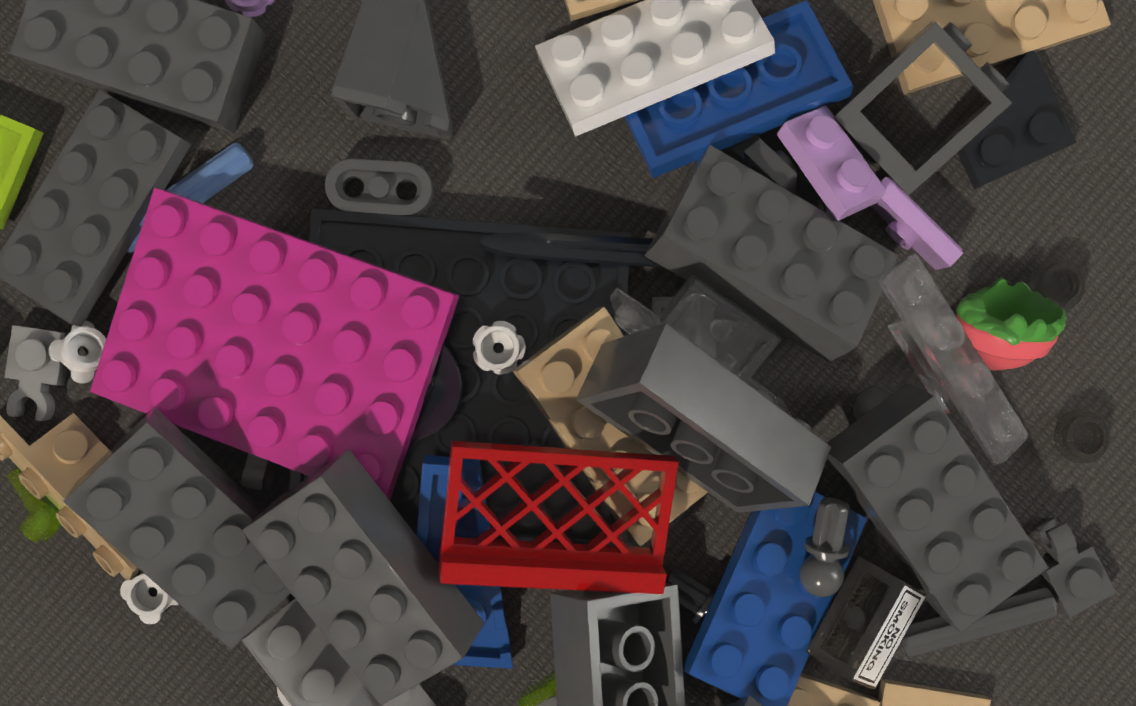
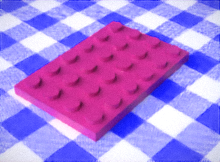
M154 188L90 392L146 414L156 407L168 420L177 426L307 476H311L350 449L390 501L460 295L176 193Z

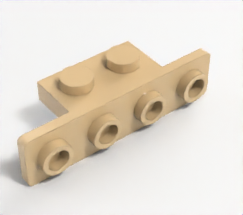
M74 413L30 446L0 416V460L4 461L9 457L22 471L18 476L26 489L37 499L46 496L60 510L55 515L67 532L75 538L83 534L97 549L93 552V556L109 575L115 577L120 573L126 580L133 579L138 574L139 568L63 502L74 484L109 449Z

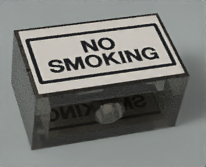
M858 556L806 652L847 679L875 689L927 595Z

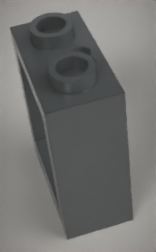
M936 21L930 22L833 113L834 118L908 196L1012 104L1002 93L1010 86L1009 83L989 62H986L981 68L973 62L965 53L972 44L951 22L943 28ZM934 43L987 102L913 167L861 110Z

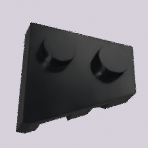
M1034 50L1019 58L1014 64L1012 71L1005 78L1010 86L1002 93L1012 104L957 152L974 189L1077 143Z

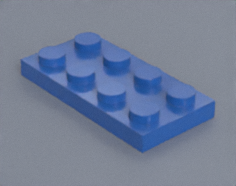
M807 0L762 18L774 38L775 54L624 116L652 179L698 160L710 145L718 150H723L781 126L791 119L852 96L853 84Z
M814 492L810 506L751 512L683 665L684 672L741 699L750 695L762 706L788 705L811 652L807 649L824 621L835 596V593L827 597H817L810 594L802 586L799 577L803 561L812 555L804 548V543L807 537L813 536L818 505L821 499L825 498L824 496ZM849 510L844 543L848 545L849 553L846 558L837 559L843 568V572L847 568L868 519L852 510Z

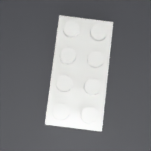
M644 0L535 45L542 67L575 137L775 54L774 38L751 0Z

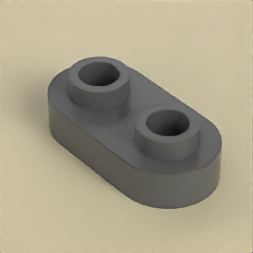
M345 159L336 163L329 170L325 180V191L329 201L341 211L418 216L429 208L434 197V186L431 178L423 168L411 162ZM356 179L361 180L364 184L362 194L358 197H349L346 192L349 182ZM405 183H413L417 187L415 197L408 201L400 199V187Z

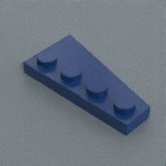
M424 455L417 537L437 561L439 538L442 535L450 457ZM463 459L461 477L474 492L484 485L479 459ZM460 490L458 505L467 498ZM474 507L456 521L454 537L477 538L489 529L491 525L479 510ZM455 584L485 624L464 658L453 665L513 669V655L501 586Z

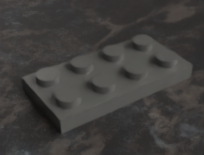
M99 89L0 252V278L69 324L82 327L140 231L141 226L139 224L147 212L154 188H166L192 144Z

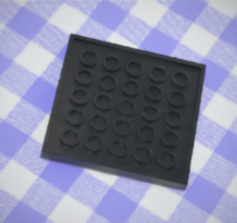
M311 209L310 242L460 295L443 343L454 355L461 371L462 397L453 418L440 431L426 438L410 441L390 500L416 535L424 455L450 457L451 441L566 448L513 371L508 374L497 375L493 370H482L473 359L475 346L472 341L478 329L485 325L490 327L496 321H505L512 324L516 328V334L523 337L526 346L524 357L516 362L517 367L597 307H605L624 335L629 265L506 256L482 250L479 248L480 239L483 236L500 233H551L632 237V233ZM496 343L493 346V350L496 353H501L504 349L502 343ZM479 460L483 484H485L499 472L488 460ZM501 461L505 467L512 463L510 461ZM530 463L514 477L532 495L554 478L555 475L545 464ZM557 465V466H558L561 470H564V469H565L566 467H568L569 465ZM291 469L289 490L309 476ZM582 471L570 480L585 498H588L595 492V489ZM507 482L486 498L487 506L499 520L523 502L522 498ZM563 485L539 505L556 523L579 505V503ZM601 502L595 507V510L610 526L611 512L605 503ZM532 510L508 528L517 540L533 541L548 529ZM587 513L564 531V534L572 543L588 544L602 533L603 530ZM501 535L495 538L505 540ZM555 538V539L552 541V542L561 543L557 538Z

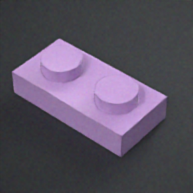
M826 105L785 122L778 131L777 136L836 221L877 203L887 192Z

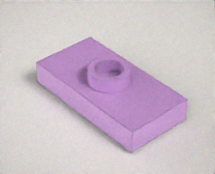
M890 177L881 179L880 182L887 192L871 207L889 224L885 228L888 235L902 248L909 250L912 247L935 270L951 267L961 257L963 249Z

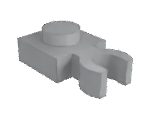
M12 325L4 378L19 380V386L8 398L6 405L8 416H23L25 403L31 398L37 404L35 420L47 421L52 418L55 411V402L49 393V386L65 385L68 368L62 362L53 361L49 356L48 349L54 340H63L69 333Z

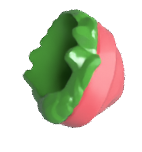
M999 278L991 286L984 287L976 293L968 294L960 300L957 306L954 330L958 338L965 343L975 359L984 368L993 371L1014 369L1025 366L1037 358H1042L1050 352L1053 345L1057 342L1058 336L1066 326V311L1056 302L1049 298H1044L1039 292L1031 291L1024 282H1018L1014 286H1010L1004 278Z

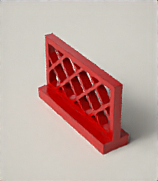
M451 441L442 535L439 538L437 555L440 584L664 594L667 574L663 567L679 461L675 456ZM463 459L488 460L499 473L474 492L461 477ZM501 461H510L512 463L505 467ZM530 463L545 464L555 477L530 495L514 476ZM557 465L569 466L566 467L564 470H561ZM586 467H601L611 480L588 498H585L570 480ZM612 468L623 470L620 473L616 474V472ZM642 470L662 471L659 488L641 502L626 485L628 481ZM507 482L522 498L523 502L499 520L483 500ZM564 485L579 505L555 523L539 504ZM620 489L634 508L609 526L595 510V507ZM460 490L467 498L458 505ZM474 507L492 525L477 538L454 537L456 521ZM654 507H656L655 518L649 513ZM532 510L548 529L533 541L517 540L508 528ZM588 513L603 532L588 544L572 543L564 534V531ZM644 517L653 528L650 548L627 546L618 535ZM501 535L505 540L495 538ZM555 538H557L561 543L552 542V541H553ZM612 541L616 546H611L607 544Z

